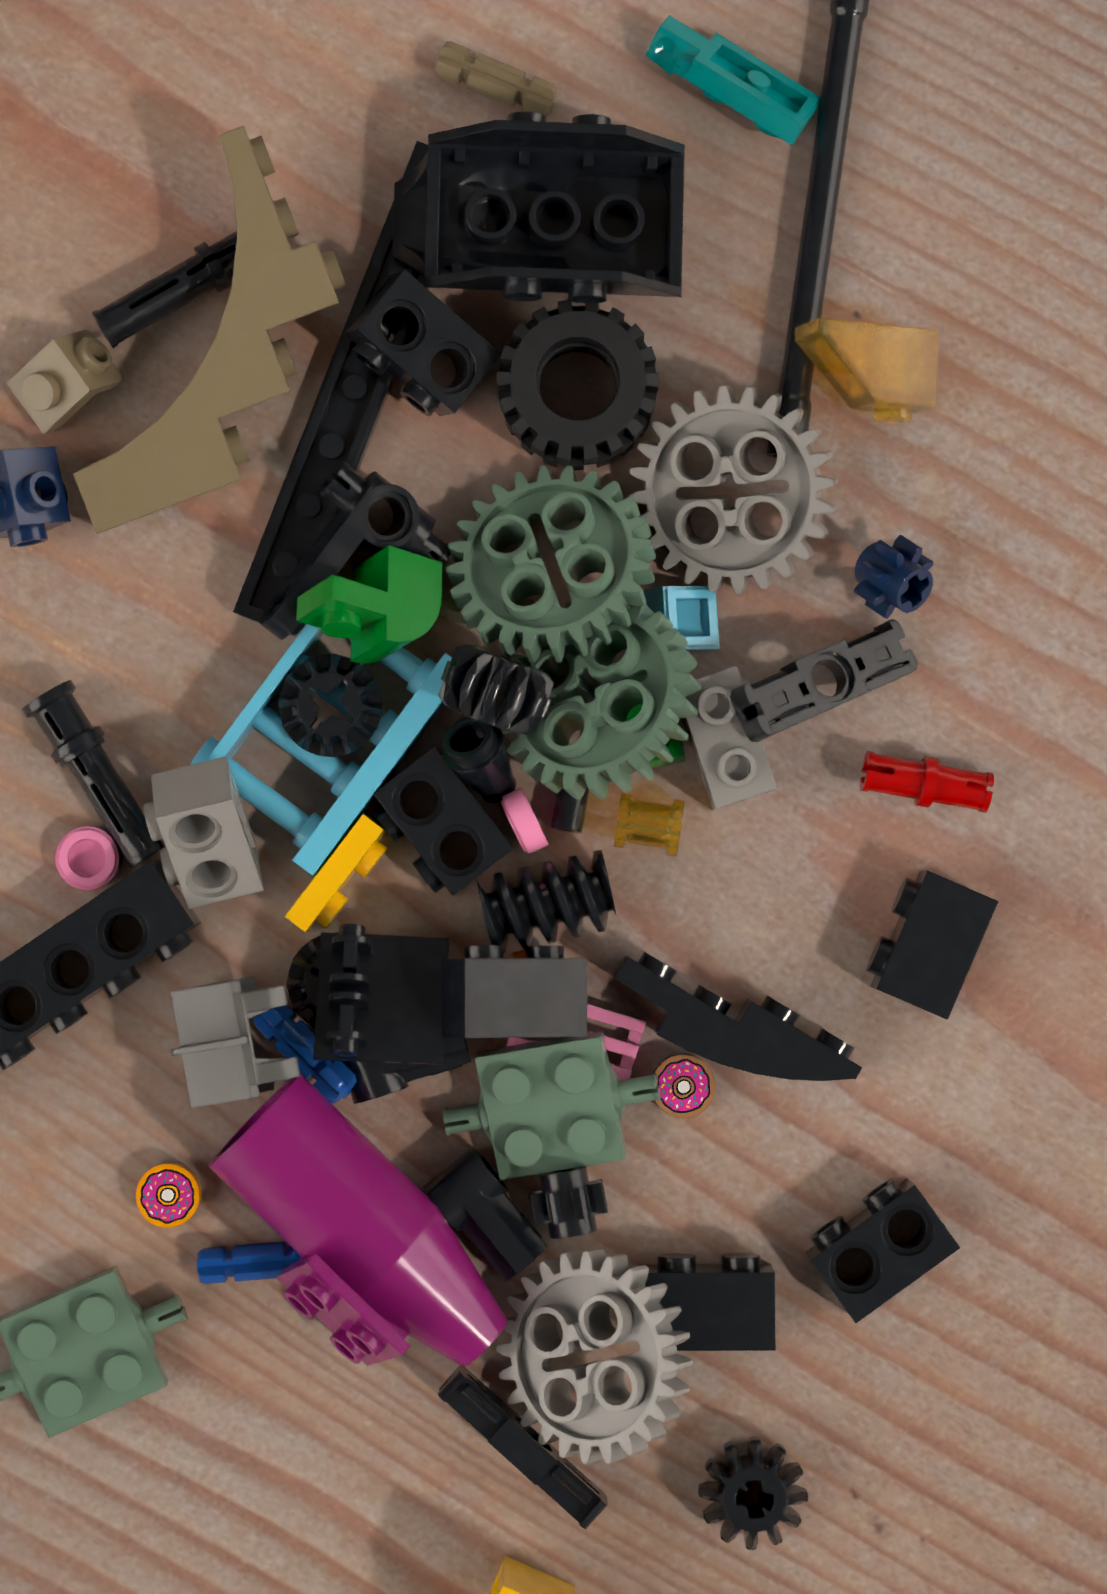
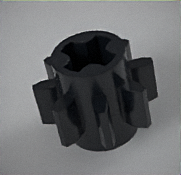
M586 1166L539 1174L542 1190L530 1191L528 1195L534 1225L548 1223L551 1239L575 1237L598 1230L595 1215L608 1212L603 1179L589 1181Z

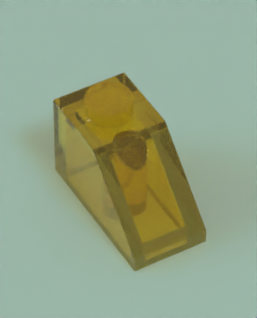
M820 317L795 328V341L852 410L874 411V421L899 424L912 422V414L936 406L939 330Z

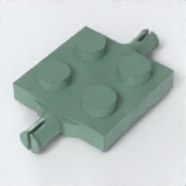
M603 1030L589 1032L587 1037H560L478 1051L475 1056L481 1086L479 1104L451 1109L444 1108L443 1123L446 1124L445 1131L447 1136L484 1129L485 1135L493 1145L500 1180L625 1160L627 1154L621 1125L624 1105L661 1100L660 1086L658 1085L656 1073L619 1080L618 1074L608 1060Z
M114 1266L0 1316V1333L10 1353L11 1369L0 1373V1401L22 1392L24 1397L34 1405L48 1438L166 1387L168 1378L155 1352L154 1333L183 1320H188L185 1306L181 1307V1298L177 1294L173 1298L144 1310L129 1294L117 1266Z

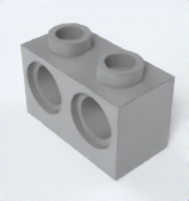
M735 666L695 679L701 685V690L684 696V698L698 710L697 716L682 718L686 733L689 735L688 739L712 810L778 789L762 741L752 742L748 739L731 702V691L743 684L738 667Z
M227 756L152 774L153 802L143 805L146 824L153 842L163 839L166 848L161 849L160 853L166 880L170 886L180 884L188 908L191 909L264 891L258 848Z

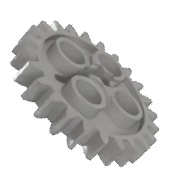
M731 385L719 387L717 404H713L705 390L694 392V412L681 402L673 403L670 407L676 424L672 425L661 419L654 420L651 425L655 433L660 437V442L645 441L639 443L637 448L651 460L649 465L630 469V474L646 481L644 490L637 491L629 495V497H634L636 503L647 504L648 512L640 517H646L648 526H654L657 532L650 539L654 549L665 545L670 550L664 561L663 568L668 570L682 561L687 564L684 583L691 584L695 582L704 572L708 573L709 592L715 593L720 590L725 578L730 577L735 593L742 594L747 589L749 575H753L761 589H765L772 585V566L781 575L788 578L795 573L790 554H794L804 560H809L815 555L811 546L805 540L807 536L814 538H824L827 536L829 531L815 519L817 514H827L836 511L837 505L821 498V490L838 484V478L820 475L818 467L829 461L833 454L832 452L824 451L813 453L810 445L821 434L819 428L803 433L796 428L802 419L804 410L801 408L795 409L785 417L779 414L782 395L778 393L773 394L763 406L758 405L756 386L746 387L740 402H736ZM756 437H762L771 441L776 448L777 462L768 473L754 469L749 463L747 456L748 447ZM694 442L702 443L712 452L714 459L713 468L706 477H698L687 468L685 462L686 451ZM731 473H733L735 483L738 484L770 480H786L789 483V489L786 492L750 493L736 499L735 506H733V499L729 495H715L693 499H681L678 496V490L681 487L716 486L729 481ZM759 502L771 503L780 511L782 526L777 535H764L754 526L752 520L753 510ZM698 506L710 509L717 517L719 523L718 532L711 541L702 540L691 529V514Z
M604 1249L589 1250L583 1252V1254L581 1250L560 1254V1259L542 1261L539 1263V1273L525 1275L521 1278L526 1292L510 1295L507 1299L518 1315L507 1318L508 1321L504 1330L512 1335L511 1342L496 1346V1352L511 1357L512 1366L498 1373L500 1379L515 1380L517 1389L507 1399L508 1404L524 1402L528 1409L523 1415L520 1424L526 1427L540 1423L542 1428L539 1433L538 1443L546 1445L559 1440V1456L562 1458L580 1453L582 1463L589 1464L603 1458L606 1463H611L626 1458L627 1454L630 1456L647 1450V1441L662 1438L667 1434L662 1421L665 1422L677 1418L681 1414V1411L670 1397H676L690 1391V1387L676 1377L677 1370L693 1365L692 1359L677 1354L676 1345L688 1340L690 1333L686 1331H673L670 1323L682 1311L680 1306L663 1309L660 1301L665 1295L667 1285L662 1283L646 1287L645 1283L649 1268L643 1265L627 1270L628 1259L627 1255L623 1253L607 1256L606 1258ZM610 1306L614 1309L617 1316V1328L612 1325L610 1320ZM557 1319L560 1322L561 1327L563 1329L562 1339L559 1337L556 1330ZM629 1341H637L640 1346L638 1353L626 1354L603 1361H593L559 1370H551L548 1367V1360L550 1358ZM624 1371L629 1375L632 1382L631 1393L624 1384ZM570 1383L574 1386L577 1393V1403L571 1397Z

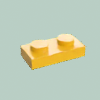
M363 814L285 917L304 932L311 931L316 923L326 929L349 900L340 891L353 874L357 872L363 878H366L388 849L379 842L386 833V830L369 816Z

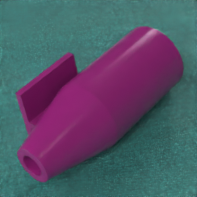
M301 1073L299 1077L290 1078L238 1129L209 1163L208 1167L302 1257L298 1262L285 1267L276 1276L287 1288L283 1295L288 1303L301 1315L308 1319H313L316 1316L333 1332L330 1337L332 1345L351 1362L359 1364L362 1360L368 1366L402 1356L411 1346L405 1340L407 1336H410L460 1366L465 1367L477 1359L493 1343L507 1324L506 1316L439 1208Z

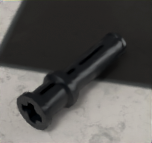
M72 680L65 681L28 703L22 710L27 718L34 717L53 746L54 751L51 757L56 764L59 763L62 768L68 765L131 868L164 848L165 845L160 840L152 841L141 808L101 746L105 742L103 738L105 733L100 726L91 725L73 696V692L76 689Z

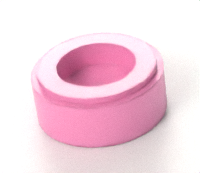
M522 787L502 796L501 805L524 853L528 852L530 854L549 845Z
M90 826L79 827L67 833L58 844L55 855L56 867L60 876L69 885L82 890L100 889L111 883L118 875L122 865V852L112 835L106 830Z

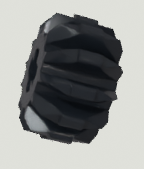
M466 644L457 646L451 662L447 661L441 677L443 684L438 696L449 709L460 712L464 716L502 730L505 729L516 734L526 735L535 733L541 718H545L552 700L549 699L554 682L547 673L529 664L491 650Z
M751 1436L747 1443L748 1455L740 1456L736 1445L729 1441L723 1445L726 1457L730 1462L727 1466L712 1458L706 1461V1471L718 1481L700 1483L698 1485V1494L700 1498L714 1501L703 1510V1517L707 1524L725 1520L720 1530V1537L724 1542L729 1543L735 1539L739 1531L743 1529L746 1548L748 1550H755L758 1545V1532L766 1530L769 1540L774 1545H777L783 1540L777 1526L779 1521L795 1528L800 1525V1515L788 1505H799L807 1502L808 1492L801 1486L791 1485L803 1475V1470L798 1462L781 1466L786 1455L784 1446L776 1443L770 1448L765 1457H762L760 1438ZM747 1481H760L763 1492L768 1493L767 1497L764 1498L759 1494V1504L746 1505L743 1494L737 1492L738 1489L742 1488L744 1491H747Z

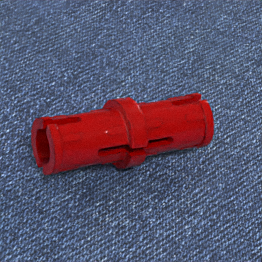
M867 751L863 760L861 772L866 773V776L860 778V791H873L912 798L916 806L927 808L931 806L932 802L975 809L978 812L986 813L991 804L993 792L987 791V787L994 786V774L991 772L982 773L939 765L938 758L924 756L920 762Z

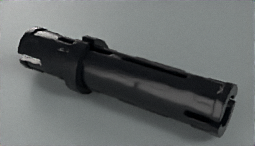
M237 231L211 246L203 242L194 248V256L156 278L145 282L142 286L102 309L93 311V317L110 346L114 349L122 341L169 316L174 311L214 288L220 293L231 287L229 280L233 278Z

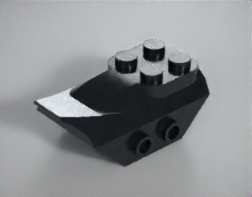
M514 112L507 116V120H492L428 134V151L424 158L408 175L394 183L393 258L405 262L424 277V286L426 288L503 290V298L513 301L540 300L542 292L568 293L569 301L583 304L607 301V294L681 297L685 145L628 125H613L609 117L596 114L578 115L572 118V123L546 122V116L541 113Z

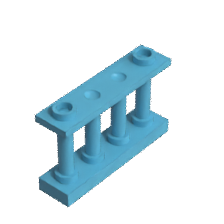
M306 624L220 742L214 737H210L200 748L190 765L227 756L240 797L295 837L292 843L299 847L300 850L292 861L311 875L316 876L376 798L373 794L387 783L443 707L444 703L438 695L443 684L441 677L447 661L451 662L452 659L448 654L445 653L437 664L429 658L423 662L403 647L380 660L382 664L408 682L406 689L413 693L414 696L400 715L391 709L387 713L382 711L379 725L369 740L376 745L375 749L362 766L354 761H351L348 765L338 757L318 756L299 747L283 728L280 714L270 708L281 693L287 675L306 659L310 658L308 657L309 653L324 634L321 628ZM344 682L340 688H335L330 694H325L322 691L316 692L309 688L354 721L355 718L347 713L348 709L341 704V699L345 694L343 690L347 686ZM254 728L333 785L330 792L336 795L338 799L324 818L316 812L309 816L232 759Z

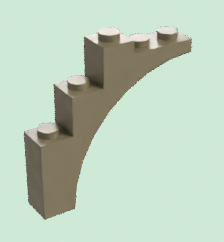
M244 126L219 135L233 183L237 243L232 287L216 337L191 382L154 424L120 450L73 473L97 534L241 480L243 474L239 465L249 462V457L236 425L225 429L221 417L291 391L287 378L298 374L285 339L281 338L272 342L268 330L339 303L334 290L346 286L333 249L320 254L316 241L293 250L291 249L287 238L299 234L285 197L273 201L264 177L275 173V169L262 135L249 140Z

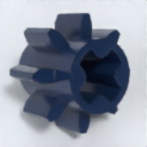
M899 535L896 538L892 547L879 540L869 545L856 562L855 578L859 584L854 588V593L865 599V605L885 619L891 616L895 607L905 613L912 612L918 609L931 593L933 577L928 570L934 565L933 561L922 554V547L903 535Z

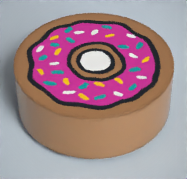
M687 1053L674 1054L662 1060L655 1068L653 1073L657 1074L661 1100H655V1102L666 1114L676 1118H691L701 1114L711 1104L715 1094V1079L708 1065L697 1056Z

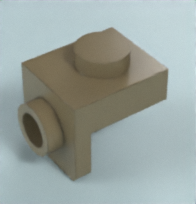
M82 330L53 338L6 384L44 435L58 430L96 393L115 388L123 380V377L112 363V356L107 347L101 341L94 338L91 332Z

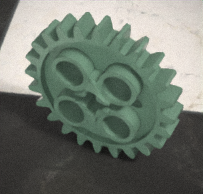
M546 465L540 466L537 482L528 483L520 471L516 472L514 478L516 489L507 492L502 486L494 483L491 485L496 499L494 503L489 505L478 500H474L471 503L478 518L477 522L469 520L458 521L457 526L465 541L452 542L448 546L453 560L456 562L446 567L448 577L452 585L455 586L450 590L457 608H463L460 612L469 629L478 627V633L485 645H489L499 638V644L504 655L510 657L521 644H523L529 662L533 663L539 657L543 647H550L556 663L562 662L565 645L574 644L577 651L582 656L588 655L587 638L595 635L604 643L609 644L612 642L607 626L612 621L625 627H629L632 624L625 607L626 604L632 606H645L646 604L643 590L639 585L654 583L655 578L651 565L648 562L656 559L652 541L648 539L652 535L646 517H639L640 512L634 497L623 499L618 482L613 481L602 488L598 473L595 470H591L581 482L577 481L573 466L570 465L564 468L559 479L551 478ZM534 519H541L572 600V604L568 608H562L559 604L530 524ZM582 521V523L574 529L566 531L560 530L564 525H566L569 522ZM510 544H522L513 552L501 553ZM590 573H603L600 578L593 582L580 583V580ZM529 596H542L539 601L532 605H519Z
M565 603V608L570 607L572 603ZM626 604L625 607L632 624L629 627H625L612 621L607 626L612 642L609 644L604 643L595 635L587 638L588 655L582 656L574 644L565 645L562 662L557 663L550 647L542 648L535 663L529 662L526 655L512 654L510 656L517 661L544 671L554 682L549 699H552L545 718H541L535 733L524 735L501 729L503 736L511 742L507 752L520 764H523L521 769L536 782L541 779L540 782L556 794L563 788L573 798L578 800L581 799L588 787L595 796L602 800L606 798L609 782L611 781L623 792L628 793L631 791L630 774L638 771L649 781L652 780L654 775L650 761L655 756L669 763L673 761L674 758L665 745L669 739L687 741L689 735L678 725L679 718L697 716L698 710L684 696L701 690V685L691 674H688L698 665L697 660L684 649L688 641L676 628L672 629L673 624L660 611L654 613L646 604L645 606H630ZM627 649L622 659L611 665L617 653ZM569 673L565 682L558 688L554 689L555 684L560 679V677ZM642 704V708L636 717L626 721L627 715L632 708ZM584 728L580 738L573 744L568 745L572 735L579 729Z

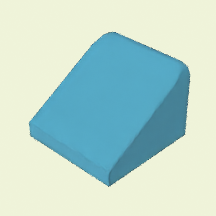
M662 586L643 590L646 605L654 613L660 611L673 624L672 629L676 628L688 641L684 649L687 651L720 649L716 592H709V586Z

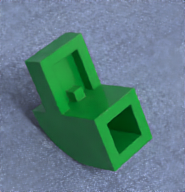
M388 545L353 568V581L332 574L297 597L296 621L321 628L325 635L333 638H351V662L365 664L383 660L423 636L434 625L441 607L442 562Z

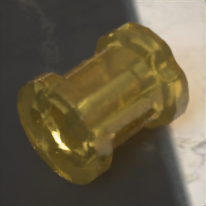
M621 792L614 847L624 848L629 843L663 848L667 856L677 857L685 800L675 799L670 805L633 799L631 793Z

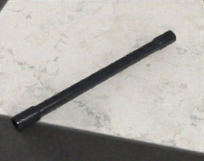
M831 0L830 4L832 20L778 393L782 395L779 414L783 417L795 409L801 408L804 410L802 419L796 427L801 433L809 430L812 409L810 393L862 26L868 13L869 0ZM768 441L767 456L777 458L775 446L771 441Z

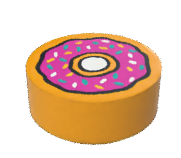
M164 1162L152 1167L141 1177L136 1189V1203L142 1216L151 1224L163 1228H173L187 1222L198 1210L202 1199V1187L196 1174L189 1167L177 1162Z

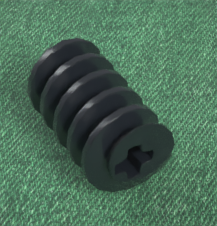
M602 850L593 851L591 870L586 871L578 857L574 855L568 857L566 876L561 877L552 861H547L543 863L540 882L535 881L525 866L518 869L516 887L513 888L510 887L501 872L493 874L491 893H486L477 880L491 945L504 946V954L507 951L508 936L511 933L514 934L522 948L525 949V946L532 945L534 928H538L548 944L556 942L558 924L561 922L565 924L573 938L581 936L584 917H589L598 932H604L607 927L608 912L614 911L616 914Z

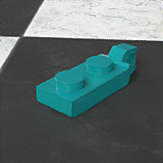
M670 15L658 28L646 52V56L668 74L677 73L680 78L684 77V79L699 87L702 93L710 100L728 105L752 120L763 133L781 138L790 145L794 144L820 105V96L716 32L711 39H707Z

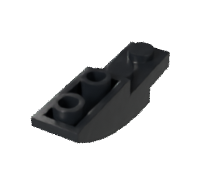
M643 952L638 962L626 955L613 976L615 980L666 1010L654 1030L658 1036L691 1053L721 1065L758 1075L808 1081L856 1079L862 1069L861 1066L849 1060L855 1049L854 1047L824 1029H821L816 1039L794 1027L800 1016L799 1014L769 996H766L761 1006L747 998L737 1017L733 1020L726 1015L732 1005L731 1003L701 985H698L693 995L671 982L677 972L676 970L646 952Z

